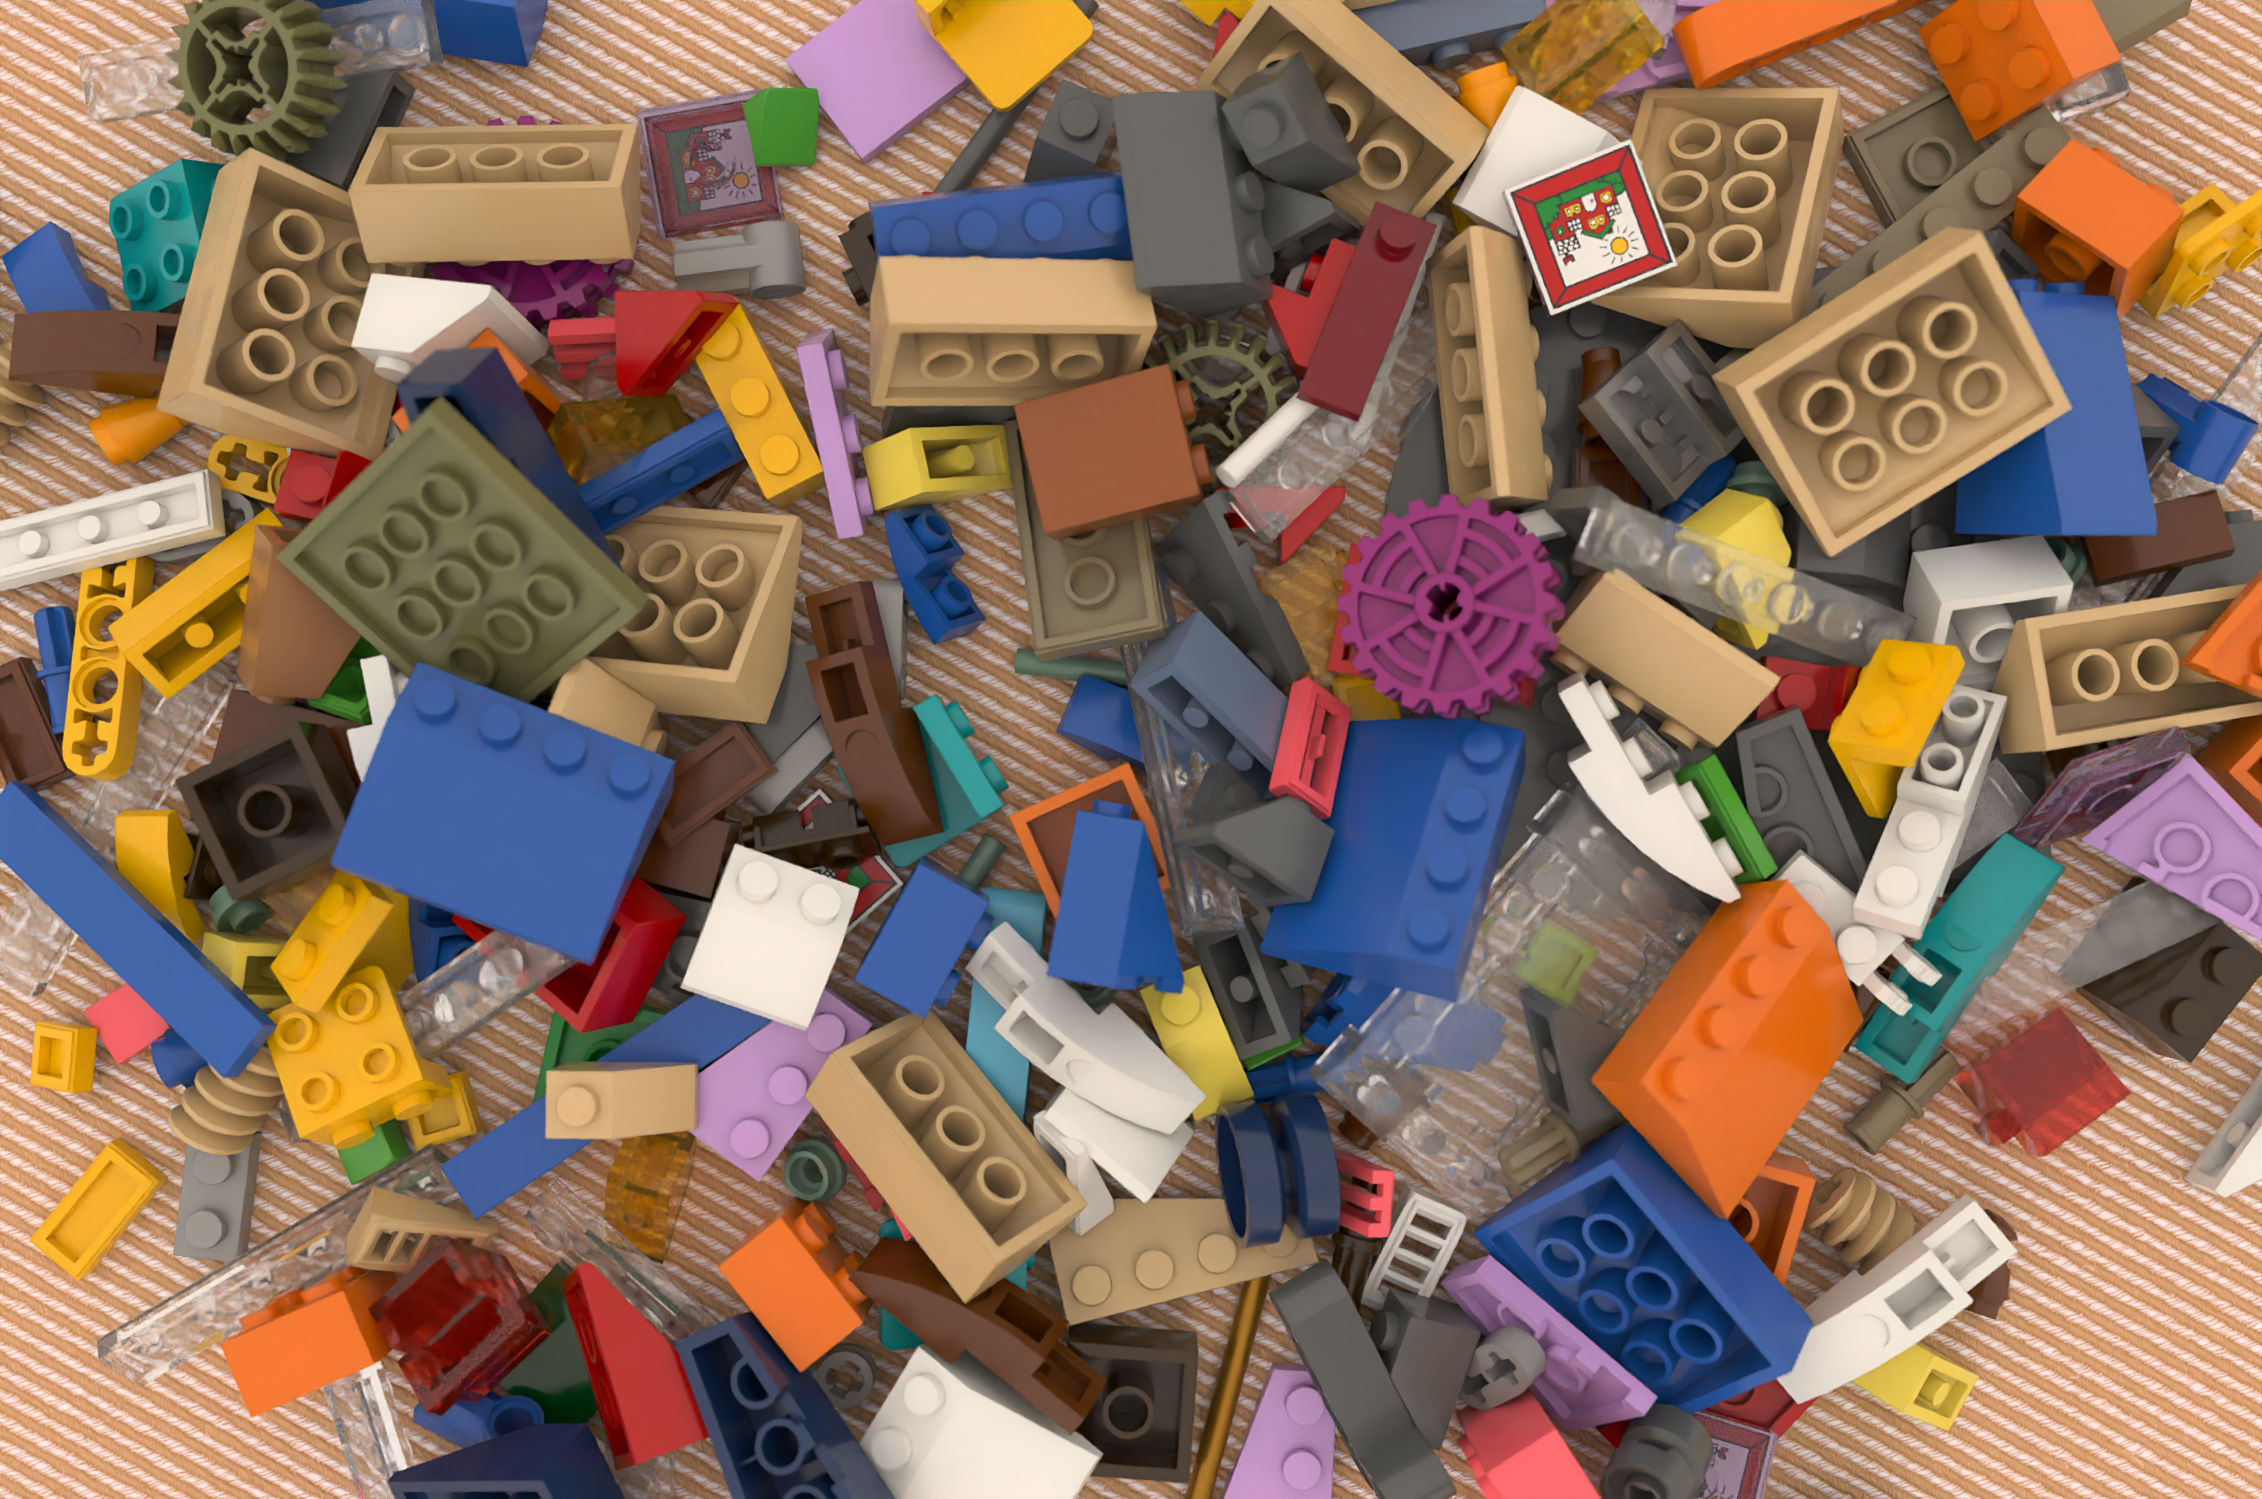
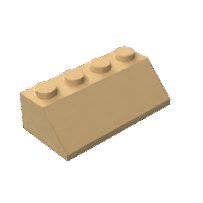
M1256 0L1194 84L1201 91H1215L1228 99L1246 77L1301 51L1362 168L1358 174L1320 191L1337 206L1354 217L1364 228L1376 201L1422 219L1473 162L1491 130L1339 0Z
M638 124L377 127L348 191L367 263H392L399 267H413L424 262H458L465 266H479L490 261H524L531 265H544L555 260H589L597 264H610L621 259H633L641 228L640 135Z
M1469 226L1425 261L1449 493L1456 494L1460 503H1464L1466 507H1469L1473 500L1478 497L1488 500L1492 504V509H1496L1499 513L1507 510L1510 512L1525 511L1549 501L1548 491L1553 481L1552 463L1549 456L1543 451L1541 427L1546 418V402L1542 391L1537 389L1534 365L1539 354V337L1535 326L1530 325L1528 298L1532 291V271L1529 263L1523 261L1521 240L1484 226Z
M914 255L879 257L870 299L869 395L871 406H1014V404L1139 372L1157 328L1152 298L1137 291L1134 261H1116L1113 259L1052 260L1044 257L1033 259H992L979 256L934 258Z
M2247 584L2017 620L1991 689L1992 693L2007 696V706L1998 733L2002 754L2049 751L2155 733L2177 726L2175 729L2262 714L2261 698L2178 664Z
M931 1008L925 1018L909 1012L833 1051L805 1094L812 1106L964 1303H967L1012 1273L1088 1206L1085 1199Z

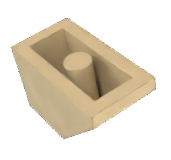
M585 657L563 674L548 713L566 718L661 756L664 755L667 732L661 730L657 708L654 703Z
M569 1061L546 1071L545 1139H619L688 1131L698 1128V1063Z

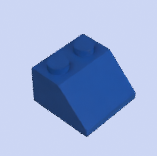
M921 856L862 958L854 980L922 1018H925L932 1004L943 1009L962 976L961 973L952 968L964 947L966 946L976 951L994 920V916L985 912L990 903L989 896L932 858Z

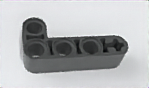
M1323 1259L1268 1292L1344 1444L1378 1499H1449L1457 1494L1454 1483L1441 1460L1415 1427L1347 1289L1331 1264L1326 1259Z

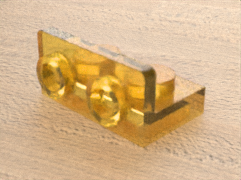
M1557 0L1502 45L1500 49L1527 89L1576 115H1580L1587 111L1599 96L1625 75L1642 67L1650 55L1664 45L1665 39L1636 0Z

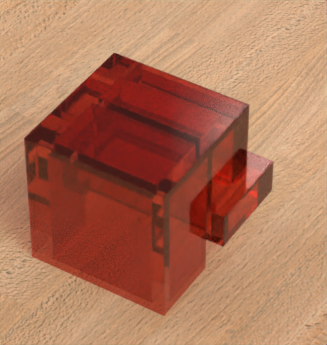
M2060 1007L2032 1016L1963 1066L1953 1077V1080L1983 1115L1981 1119L1971 1126L1986 1145H2001L2015 1137L2031 1158L2048 1155L2131 1094Z
M448 1236L368 1308L390 1348L406 1352L397 1363L425 1412L438 1416H443L459 1400L477 1404L553 1333L506 1256Z

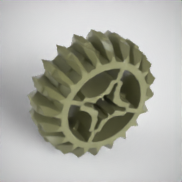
M202 0V3L193 1L192 3L183 4L189 18L188 25L179 24L170 27L181 39L179 50H173L165 55L175 63H178L179 73L167 81V83L174 86L177 90L184 91L185 94L176 109L184 112L185 115L194 116L191 131L198 133L201 137L211 138V146L223 153L239 156L250 147L279 161L290 159L291 153L302 154L306 151H312L310 137L322 138V136L330 135L323 117L324 115L335 116L336 114L343 113L335 102L332 101L334 90L338 91L348 87L342 79L335 77L334 67L347 58L340 51L329 49V45L338 34V31L329 24L320 22L323 9L317 7L315 3L306 0ZM265 18L268 21L261 31L253 30L247 37L241 32L255 20ZM265 103L269 104L273 109L268 116L255 123L247 118L253 108L261 109Z
M1216 318L1208 320L1206 326L1207 339L1203 340L1198 339L1196 328L1191 322L1185 323L1181 327L1185 346L1180 348L1171 336L1164 334L1158 340V343L1167 359L1163 361L1156 355L1147 352L1142 365L1145 369L1169 364L1172 371H1175L1181 380L1188 379L1197 415L1198 410H1201L1204 401L1198 399L1201 391L1203 394L1207 393L1210 398L1215 400L1222 395L1227 397L1233 391L1239 389L1232 395L1229 402L1230 405L1225 407L1224 414L1229 415L1227 423L1224 420L1220 421L1215 415L1208 416L1206 419L1202 417L1192 425L1189 424L1195 419L1186 421L1191 439L1200 434H1211L1217 436L1226 447L1230 446L1235 451L1248 439L1244 432L1245 427L1237 414L1239 404L1249 396L1250 392L1261 385L1267 400L1268 420L1290 399H1281L1280 393L1289 391L1297 386L1296 375L1286 374L1275 378L1273 372L1286 361L1285 354L1282 351H1278L1264 361L1259 354L1265 348L1268 337L1263 333H1259L1254 338L1250 348L1240 344L1239 342L1245 330V325L1241 322H1235L1231 329L1229 340L1219 338L1220 323ZM1210 355L1223 356L1243 364L1248 370L1228 381H1216L1206 375L1202 368L1198 369L1191 359ZM1297 429L1292 434H1290L1286 439H1294L1297 434ZM1279 445L1268 457L1274 461L1282 462L1286 457V451ZM1230 455L1208 457L1213 482L1208 483L1207 486L1210 495L1215 493V488L1221 487L1222 483L1216 474V468ZM1264 461L1252 471L1253 475L1259 480H1263L1268 476V469ZM1245 478L1236 487H1245Z

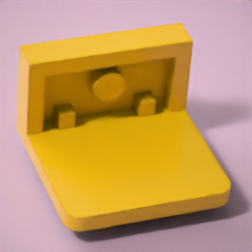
M913 0L919 23L991 106L999 112H1008L1085 47L1093 37L1092 23L1072 0Z
M2211 183L2179 205L2185 212L2168 266L2164 274L2137 301L2153 319L2176 304L2181 309L2191 306L2211 289L2215 282L2213 279L2228 269H2231L2234 273H2239L2262 255V189L2236 206L2214 183Z
M1882 639L1870 663L1861 670L1857 687L1843 713L1834 720L1830 730V737L1827 741L1867 816L1884 819L1888 815L1897 798V784L1904 767L1912 768L1966 664L1958 646Z
M341 870L335 873L270 966L294 1005L316 1014L321 1010L342 978L370 965H376L385 969L389 974L395 993L398 992L414 969L409 927L408 896Z
M370 965L342 978L318 1014L295 1006L293 1002L268 1014L278 1026L266 1041L300 1138L334 1146L336 1149L351 1148L371 1139L375 1134L373 1128L393 1118L396 1120H407L426 1113L434 1107L433 1099L453 1090L444 1066L419 1057L389 974L381 967Z

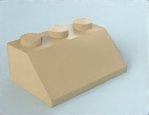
M1608 566L1583 578L1565 604V618L1553 622L1551 630L1560 638L1556 652L1550 657L1552 663L1570 675L1581 670L1584 677L1586 674H1589L1596 680H1601L1608 687L1607 691L1616 706L1635 716L1642 709L1662 723L1658 732L1663 737L1687 751H1692L1695 745L1699 748L1719 747L1769 695L1781 679L1612 566Z

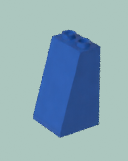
M2006 280L2073 409L1957 479L1955 534L2157 535V517L2114 297L2085 295V283L2044 284L2043 292H2038V280Z

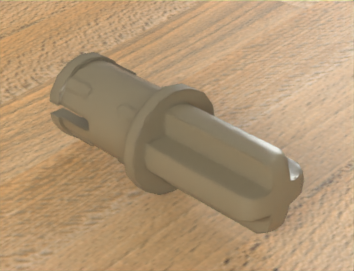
M1940 1046L1916 1083L1907 1084L1897 1076L1893 1080L1885 1078L1880 1083L1883 1090L1850 1122L1847 1121L1843 1125L1845 1131L1860 1147L1875 1156L1880 1151L1879 1149L1912 1117L1919 1120L1925 1115L1922 1107L1959 1072L1960 1066L1956 1058L1948 1050Z
M1550 1112L1542 1117L1540 1127L1500 1151L1498 1161L1502 1167V1172L1508 1180H1512L1516 1185H1523L1562 1160L1571 1163L1580 1157V1149L1609 1130L1621 1126L1623 1115H1616L1582 1131H1578L1560 1116Z

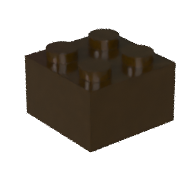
M298 720L174 780L232 901L265 899L331 867L332 857L358 794L326 725Z
M1085 1323L1069 1327L1067 1347L1107 1379L1086 1418L1075 1429L1103 1453L1090 1476L1189 1483L1199 1354L1197 1333L1195 1331Z

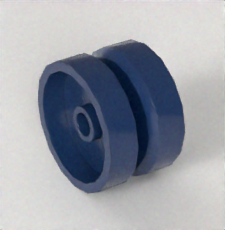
M1311 1091L1279 1095L1273 1099L1268 1116L1254 1099L1221 1104L1217 1107L1215 1146L1218 1173L1228 1220L1235 1240L1241 1249L1279 1242L1285 1223L1299 1240L1337 1233L1340 1222L1341 1202L1338 1167L1327 1119L1318 1098Z

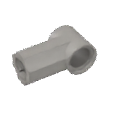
M759 222L746 226L742 229V234L674 243L673 264L679 290H696L732 295L749 293L750 296L761 299L791 297L806 291L799 225L794 222Z

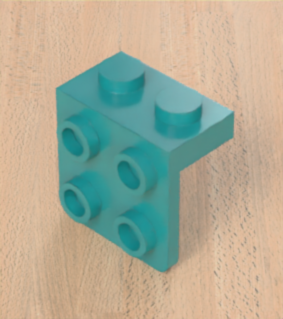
M179 159L112 198L109 206V226L116 238L123 270V289L129 298L132 311L168 313L184 304L217 174L226 164Z
M936 694L919 703L913 709L918 717L945 832L883 846L892 862L899 867L913 864L921 856H926L1008 805L1001 792L1010 787L990 755L980 760L967 739L976 731L956 700L946 705L943 698ZM837 764V771L853 796L839 764Z

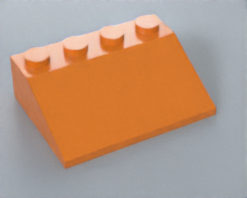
M1787 879L1737 885L1741 897L1731 903L1723 901L1591 1078L1596 1087L1718 1218L1727 1219L1864 1021L1828 925Z

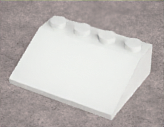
M925 1343L918 1346L859 1443L896 1499H1075L1103 1456L1099 1449L1076 1430L1069 1435L1049 1417L1042 1414L1037 1407L998 1375L991 1372L966 1349L951 1364Z

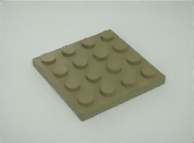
M441 396L275 557L408 678H410L417 663L421 662L527 704L638 614L650 599L643 590Z

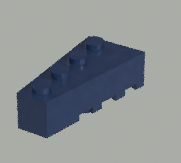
M497 347L434 350L396 385L410 425L441 396L623 571Z
M752 1311L729 1317L675 1342L732 1499H896L809 1368L807 1367L800 1373Z

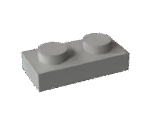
M256 1131L252 1143L241 1153L228 1156L210 1154L187 1144L173 1250L174 1256L237 1263L247 1258L262 1132Z

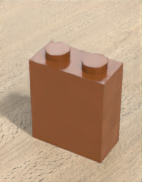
M1169 364L1014 404L1044 534L1055 541L1200 504L1205 499L1202 485L1213 482L1204 443L1192 446L1186 422L1187 420L1198 418L1188 379L1177 381Z

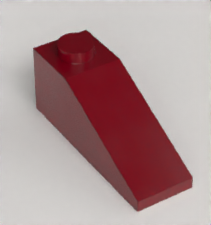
M1375 202L1298 391L1297 399L1358 422L1436 230V224L1380 202Z

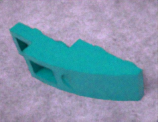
M2005 832L1963 879L1925 928L1921 939H1917L1912 946L1942 974V977L1931 987L1914 978L1906 970V967L1900 963L1889 982L1901 988L1907 994L1913 1006L1901 1016L1882 1002L1854 1047L1907 1084L1916 1083L1986 977L1995 976L2066 867L2009 832Z

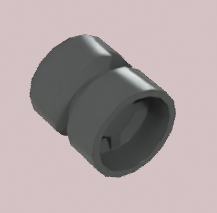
M1659 1403L1652 1404L1644 1416L1632 1418L1622 1436L1620 1446L1615 1449L1602 1474L1599 1484L1602 1499H1694L1696 1490L1700 1487L1714 1455L1712 1438L1703 1424L1682 1409L1673 1405Z

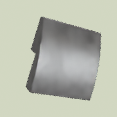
M1680 319L1669 325L1578 406L1658 509L1676 501L1709 465L1727 456L1745 437L1711 378L1720 370Z

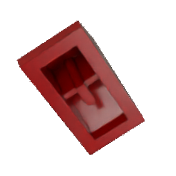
M696 290L614 291L617 388L624 396L664 397L703 349L702 346L713 337L740 303L732 294Z

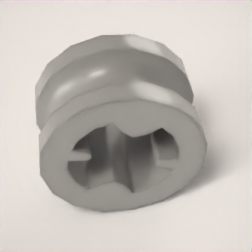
M852 1343L837 1345L827 1353L818 1368L816 1380L834 1407L848 1409L856 1407L866 1400L876 1381L877 1368L875 1359L868 1350ZM845 1361L852 1362L858 1366L855 1376L863 1375L864 1382L863 1384L853 1382L848 1390L841 1389L835 1385L839 1376H831L830 1368L840 1370Z

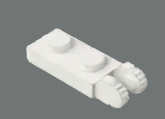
M1799 849L1770 880L1787 879L1828 925L1847 977L1857 986L1863 983L1875 997L1885 1003L1895 1013L1903 1016L1913 1004L1901 988L1892 982L1890 983L1876 971V968L1890 954L1906 967V970L1914 978L1926 983L1928 986L1932 987L1942 977V974L1928 960L1904 941L1905 938L1902 934L1853 920L1852 906L1857 895L1802 850Z

